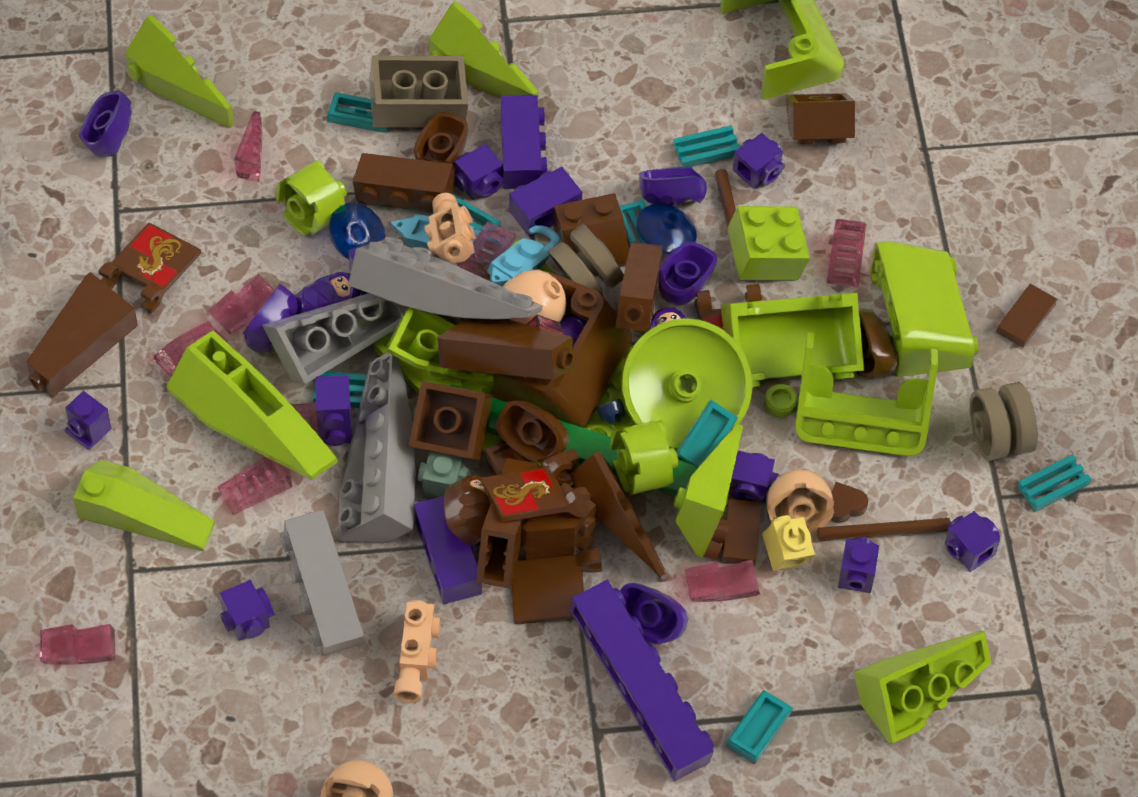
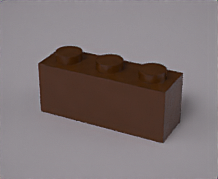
M368 153L361 154L353 178L355 197L358 202L390 205L397 208L421 209L428 212H433L432 202L437 195L441 193L453 194L456 185L453 164Z

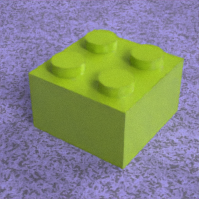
M737 207L727 229L739 280H799L810 257L798 207Z

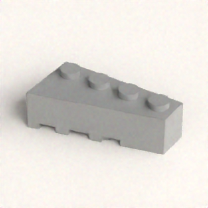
M368 293L262 326L290 380L307 384L315 379L316 376L322 375L394 331L406 311V307Z
M324 509L284 520V532L280 533V539L285 553H289L292 562L289 566L295 584L299 583L303 594L299 596L305 616L310 615L313 624L309 631L314 647L320 646L323 656L362 645L364 635Z

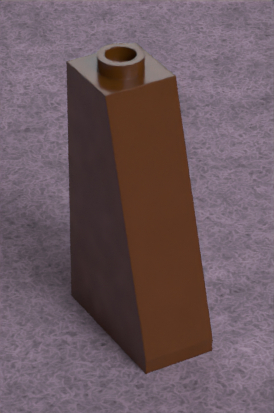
M631 242L619 296L616 328L649 331L656 305L662 245Z
M89 272L26 361L29 371L28 380L32 386L38 391L44 390L52 398L138 326L135 308L93 273Z
M467 318L437 337L440 367L446 369L555 380L575 367V355L571 336L508 319Z
M506 458L501 474L537 469L539 464ZM492 503L490 504L482 527L476 582L510 589L521 549L522 527L528 522L529 518L502 522Z

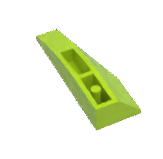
M212 330L186 348L166 387L205 426L310 480L315 479L338 462L337 457L295 408L256 368L216 332Z

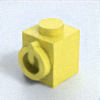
M790 515L775 518L771 521L772 524L762 533L773 571L803 566L815 555L810 532L804 517L791 519Z

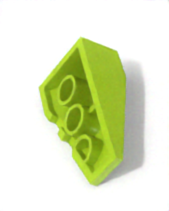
M457 1L451 3L429 38V56H464L466 83L500 99L501 96L538 95L539 99V91L515 63L508 65L500 51V45L496 41L490 43L480 32L483 25Z
M152 14L147 16L125 52L127 60L126 71L134 82L139 81L149 91L228 128L232 127L234 120L230 103L209 78L201 79L190 55L183 57L174 46L177 39Z
M410 307L406 309L387 344L388 353L415 368L493 386V373L481 374L474 371L440 367L437 337L456 325L434 313Z
M735 425L692 474L686 488L680 487L673 504L674 507L678 508L675 522L697 556H704L724 513L743 425Z
M99 460L85 470L73 497L77 517L80 519L203 552L215 525L213 519L133 468L104 460Z
M982 630L880 660L854 672L860 704L889 743H895L919 732L927 724L926 719L937 709L942 710L949 704L947 699L959 688L967 687L991 664L986 634Z

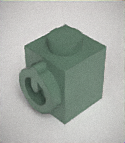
M430 451L427 463H421L418 474V482L423 484V499L430 500L444 496L445 489L462 477L470 475V469L463 468V457Z

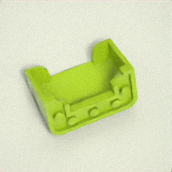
M893 241L875 242L869 274L872 285L876 284L877 289H882L893 331V347L899 353L898 366L894 370L896 377L927 374L931 349H937L938 352L937 372L971 368L974 355H977L979 352L977 337L971 335L955 277L957 274L955 258L950 257L949 253L943 250Z
M857 293L721 304L724 331L743 350L751 370L752 387L760 386L759 380L766 378L802 375L808 332L814 333L811 364L825 366L831 373H835V379L854 378V371L864 370Z

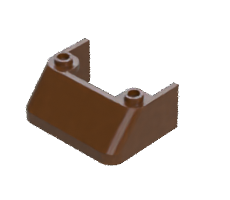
M550 272L549 274L556 278L564 290L567 302L565 313L576 315L587 321L573 346L575 367L555 380L493 374V398L505 402L523 400L547 411L558 420L585 428L589 424L597 409L596 407L600 404L631 347L632 333L630 329L616 328L617 313L598 291Z

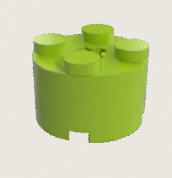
M316 160L277 183L275 196L278 204L283 201L286 211L282 214L287 222L298 233L305 236L311 233L312 236L343 217L345 213L344 197L347 196V190L341 181L334 180L323 164Z
M662 420L614 430L611 434V450L617 449L618 460H613L615 473L622 489L625 492L630 491L629 495L673 484V468L678 467V457L675 449L668 446L666 427Z

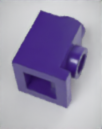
M84 390L65 407L68 418V426L64 429L65 433L88 450L112 429L108 408Z

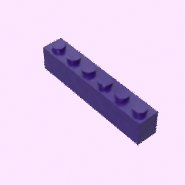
M607 579L572 597L569 611L675 782L710 763L714 752L713 741L707 731H701L695 722L696 714L690 703L682 701L677 692L678 685L672 674L669 672L665 673L661 667V659L656 648L652 644L648 645L642 636L643 629L639 620L635 616H630L624 607L626 602L621 591L618 588L613 589Z

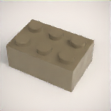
M372 55L369 82L373 127H425L433 116L441 112L454 114L466 120L469 104L464 56Z

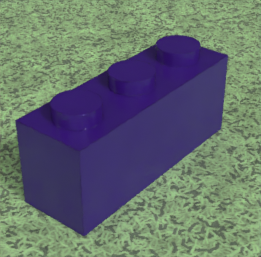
M538 95L501 96L504 189H516L520 185H527L547 172V157H541V151H546V133L539 131V126H545L544 107H538Z
M444 496L415 503L414 520L443 605L481 595L482 583L476 582L478 561L476 562L473 552H476V545H467L449 529L444 512Z

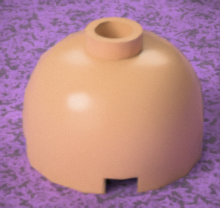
M524 271L515 275L503 286V288L514 293L530 296L532 301L543 306L540 313L527 318H509L512 321L550 331L561 321L565 314L567 302L562 285L556 278L545 271Z
M799 469L786 472L777 477L769 489L767 510L770 521L785 515H790L791 519L804 517L807 528L809 527V532L812 533L816 532L817 528L826 526L834 514V500L828 483L815 472Z
M351 760L342 763L333 770L321 789L320 797H393L394 793L390 778L381 768L367 761Z

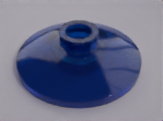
M349 202L339 206L332 213L329 220L330 239L336 250L348 260L349 250L368 245L370 242L382 241L386 237L384 226L378 215L372 209L360 203Z
M651 204L643 208L637 217V230L641 238L647 244L662 245V253L671 254L683 243L696 242L697 231L693 221L687 214L674 206Z

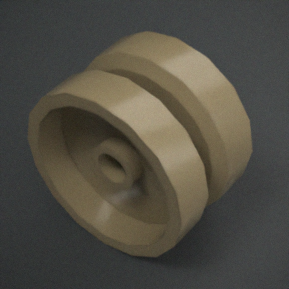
M583 223L570 233V239L579 251L578 253H575L568 244L559 241L548 250L549 255L567 279L594 289L602 296L603 289L595 279L596 276L611 288L616 287L623 281L624 273L615 262L616 259L612 253Z
M1022 383L1004 384L999 388L998 393L991 387L975 390L971 393V426L978 449L985 460L1003 459L1008 456L1009 450L1016 456L1032 453L1036 450L1038 444L1036 415L1030 395Z

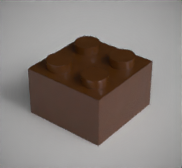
M421 381L408 446L481 461L493 396L487 393Z

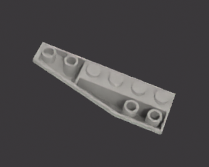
M385 237L382 241L370 242L369 245L357 248L348 286L406 307L434 314L478 319L527 318L542 311L543 306L532 301L530 296L514 293L443 259L432 256V252L428 249L414 247L412 249L404 246V242L397 238Z
M388 352L370 362L341 481L338 517V539L341 541L391 542L413 530L416 479L415 448L408 446L412 430V419L399 358Z

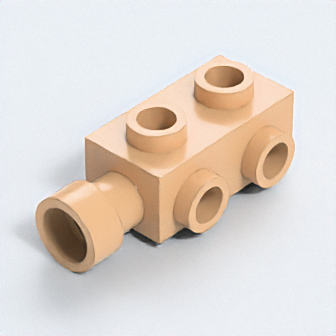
M441 193L432 202L434 214L429 216L430 224L424 226L431 240L427 242V245L433 256L451 264L461 263L468 259L471 254L475 253L472 240L476 236L470 226V223L473 221L467 208L464 205L459 207L454 195Z
M422 600L407 602L399 663L400 674L399 679L395 681L393 695L396 700L405 703H415L421 700L423 685L420 680L428 681L429 668H436L437 648H432V639L439 638L441 618L435 617L434 604H427Z

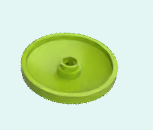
M675 319L655 326L633 345L622 368L621 396L626 412L634 425L662 420L666 427L668 446L677 450L709 400H713L738 417L731 430L736 424H740L751 401L752 375L743 350L724 330L702 320Z

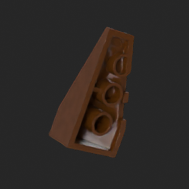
M600 451L594 453L569 475L573 483L570 487L573 489L586 487L590 494V501L596 504V517L663 581H666L670 577L613 469Z

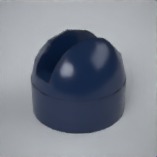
M621 399L596 407L602 421L609 425H614L615 421L620 423L625 415Z

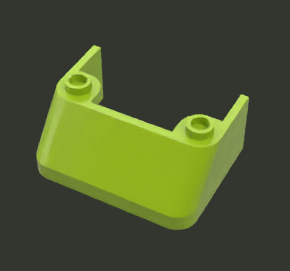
M721 0L720 11L724 14L774 0ZM778 0L796 37L790 41L788 47L791 59L764 65L761 89L763 100L829 83L841 77L844 60L814 0Z
M808 332L795 423L797 435L802 440L810 443L904 456L919 454L926 445L938 370L937 349H931L926 379L910 378L905 380L899 386L897 400L832 392L833 375L831 371L825 366L811 364L814 333Z

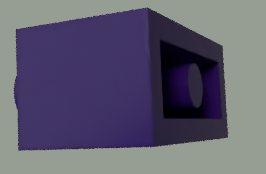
M560 167L554 171L545 172L537 180L527 185H520L513 192L509 193V212L530 238L538 234H530L529 229L538 225L551 227L554 225V205L582 200L583 192L565 169Z
M349 375L316 376L318 433L322 441L330 446H340L345 443H351L352 440Z

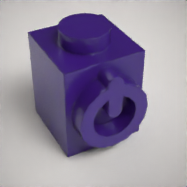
M760 133L755 138L747 139L735 152L733 171L753 189L762 183L769 185L778 178L785 168V165L782 163L783 151L777 142L770 140L763 133Z
M486 144L472 152H466L455 161L454 176L456 186L461 192L465 191L472 200L481 195L489 197L496 193L503 184V163Z
M738 450L728 495H732L736 500L765 503L771 485L779 476V473L773 472L775 459L768 458L761 453L751 454Z
M973 511L965 517L962 515L956 517L948 525L945 540L946 549L951 557L956 560L959 559L969 572H972L996 555L1000 542V533L989 518L981 517Z
M866 537L846 539L838 588L871 593L879 545L874 544L866 539Z
M250 579L219 593L223 610L220 613V617L228 632L233 630L238 641L257 637L265 629L270 628L269 618L275 614L263 587L255 589Z

